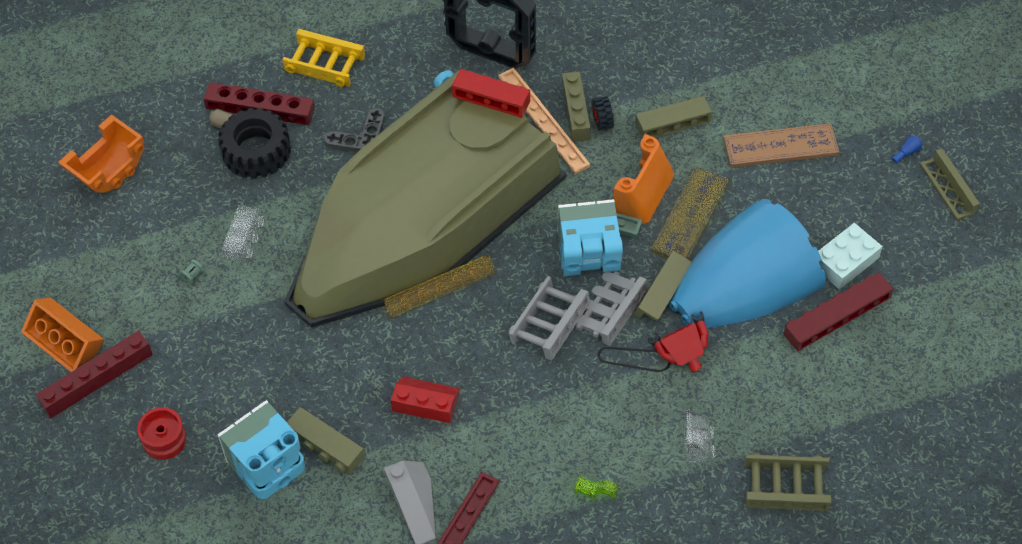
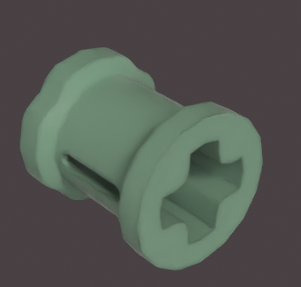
M192 259L190 265L185 270H181L179 275L191 285L194 282L193 279L199 273L202 274L204 272V268L198 261Z

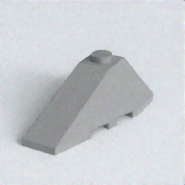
M403 460L385 467L386 481L415 544H425L435 540L432 485L424 463Z

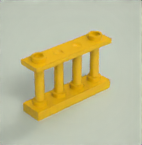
M298 29L296 37L300 45L292 59L283 57L284 70L291 74L298 73L332 82L340 87H350L351 82L348 73L354 61H363L365 57L364 46ZM305 48H315L309 63L299 61ZM324 51L332 53L325 68L316 66L321 53ZM338 56L348 57L341 72L332 70Z

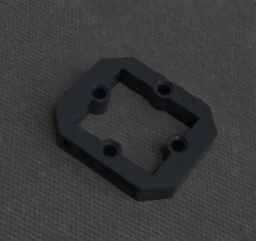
M442 0L444 2L443 13L445 14L444 26H446V34L460 49L514 69L530 63L536 53V3L533 0H476L483 7H490L492 4L515 12V23L509 31V36L515 41V44L501 39V36L494 30H487L484 33L467 27V0Z

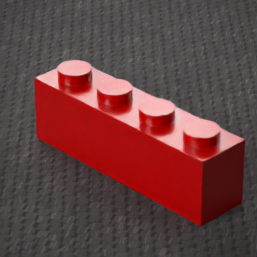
M460 69L452 84V97L523 118L530 103V89Z

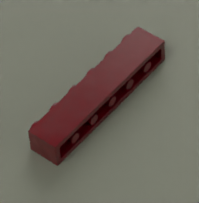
M879 272L873 276L869 275L863 282L853 284L847 291L836 294L828 302L820 303L812 311H806L800 318L790 320L785 325L784 336L798 352L890 299L893 287Z
M138 330L35 395L41 407L51 419L152 356L153 353L150 345Z

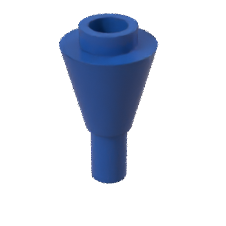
M909 135L899 152L892 157V160L898 163L903 157L921 150V139L918 136Z

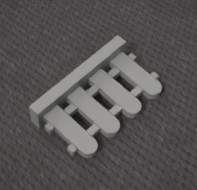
M617 271L614 273L605 272L602 275V280L606 283L605 286H595L592 289L596 299L594 301L590 300V304L585 310L586 313L581 316L576 324V329L579 331L582 329L590 331L596 338L602 336L603 343L611 346L648 291L646 278L639 277L637 281L635 278L629 280L621 277ZM614 287L619 290H622V292L620 294L610 290V288ZM605 301L612 304V307L610 308L600 303ZM593 314L603 318V320L600 322L590 317Z

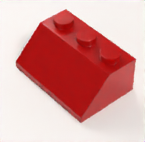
M402 377L396 383L391 398L392 411L450 423L460 388Z

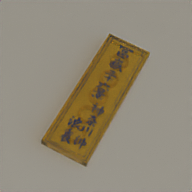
M695 166L655 240L651 252L668 258L671 252L675 251L689 260L730 179Z

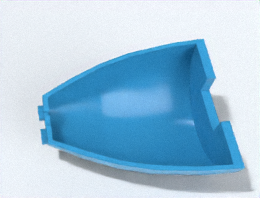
M761 199L735 216L705 244L692 260L669 301V307L673 312L681 313V320L685 325L693 322L692 314H694L696 319H699L701 317L700 311H702L707 328L744 322L771 314L825 287V270L821 269L819 261L822 260L817 247L811 246L808 240L810 235L793 214L778 203L774 205L769 199Z

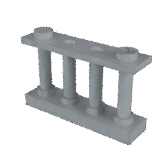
M547 276L545 281L539 285L538 291L515 325L511 326L509 330L511 343L515 345L518 339L522 338L543 348L545 358L552 361L590 304L588 291L581 289L575 296L554 289L551 277ZM548 295L567 301L571 305L568 309L562 310L544 303ZM541 309L561 317V320L558 324L554 325L534 316ZM530 323L548 330L552 334L549 338L543 339L525 332V329Z

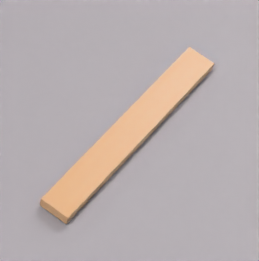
M514 68L498 75L501 81L530 89ZM530 89V103L526 109L527 115L542 133L546 131L550 134L551 140L557 145L558 154L574 174L589 168L590 163Z

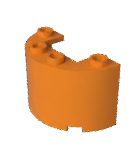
M112 114L98 126L102 138L78 158L77 154L71 150L58 162L62 168L93 191L99 193L118 189L122 181L127 177H131L135 173V168L145 148L143 137Z

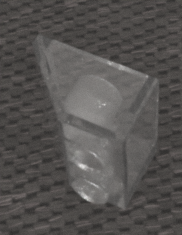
M686 410L683 427L686 464H711L712 457H715V445H711V439L714 438V429L710 427L708 418L692 410Z

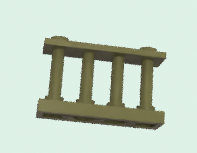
M759 453L746 455L745 467H752V491L746 494L745 507L829 511L831 495L823 494L822 470H827L829 458H823L822 456H771ZM760 467L772 468V493L760 491ZM781 468L793 469L794 493L792 494L781 492ZM801 469H814L815 494L802 493Z

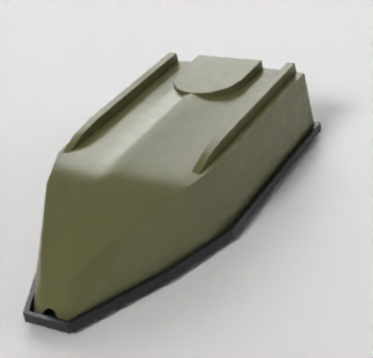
M458 70L362 147L339 170L323 201L308 249L284 300L285 305L312 328L395 303L449 279L566 178V172L559 165L557 145L551 140L550 134L546 131L544 133L540 132L528 122L526 116L520 118L452 97V84L459 72Z

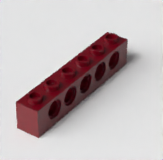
M210 82L203 98L206 109H220L228 113L237 114L241 110L243 112L248 111L249 108H253V110L262 108L264 111L269 110L274 115H279L284 122L308 126L315 111L314 99L308 97L279 94L272 91L267 92Z

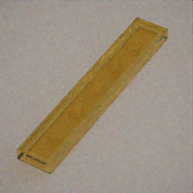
M483 256L384 299L390 318H394L495 274L490 256Z

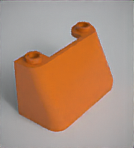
M647 134L643 136L640 143L642 159L639 166L643 168L636 180L628 177L621 178L615 185L613 193L616 212L642 219V224H646L651 220L674 177V171L659 141Z

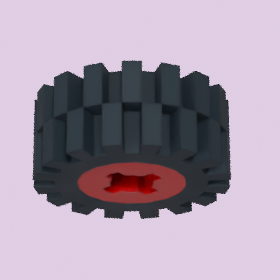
M608 96L592 99L591 108L597 129L602 131L614 128V114L612 113L613 109Z

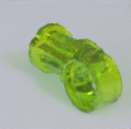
M580 475L574 493L580 492L591 496L592 499L595 498L596 493L601 495L604 493L610 495L611 498H615L619 487L612 481L602 480L601 482H593L584 479Z

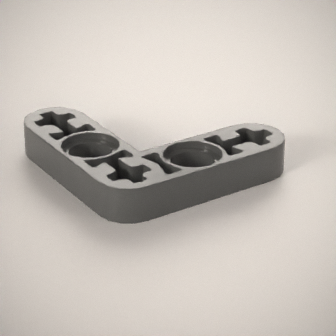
M379 108L369 111L362 135L336 131L328 132L324 136L325 145L331 149L358 152L368 143V139L372 140L381 133L385 119L384 112ZM376 115H379V116L377 117L376 123H375V122H374V117H375ZM376 129L377 132L374 134H369L368 130ZM349 140L355 142V144L351 146H348L345 143Z

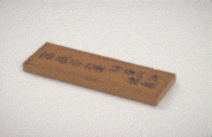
M831 123L724 135L723 137L730 168L839 155Z

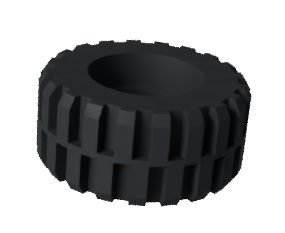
M249 108L248 111L243 112L241 110L237 112V115L233 114L228 118L229 121L224 122L219 131L218 143L225 166L231 169L234 174L240 173V176L245 178L251 176V179H256L257 176L261 175L263 178L267 177V174L270 172L274 174L277 172L276 168L281 169L285 165L284 161L287 162L291 146L287 126L279 115H274L269 110L264 111L262 108H257V110ZM252 137H265L269 139L267 144L257 149L240 147L245 140Z

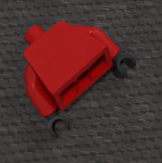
M700 311L701 317L699 319H696L694 314H692V323L662 338L657 333H654L657 336L655 341L648 337V341L654 346L661 358L679 366L687 363L691 372L702 368L698 357L704 354L703 350L707 348L709 336L702 311Z

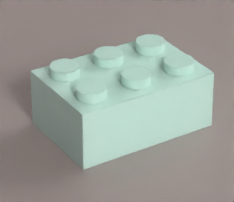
M853 223L818 251L822 259L819 261L821 269L825 270L826 278L840 290L879 259L882 246L857 224Z

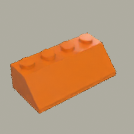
M51 297L34 300L21 330L22 334L70 372L90 361L99 352L104 341L100 335Z

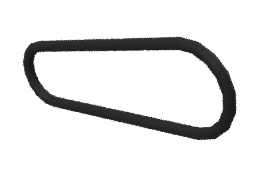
M603 347L597 353L598 359L603 363L642 369L653 372H663L667 370L671 364L668 362V365L664 369L655 370L650 368L604 361L600 357V353L604 349L658 353L656 350Z

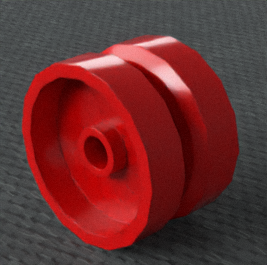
M158 407L149 410L140 419L137 432L144 451L150 457L157 460H167L175 457L183 450L186 445L187 436L181 418L174 410Z

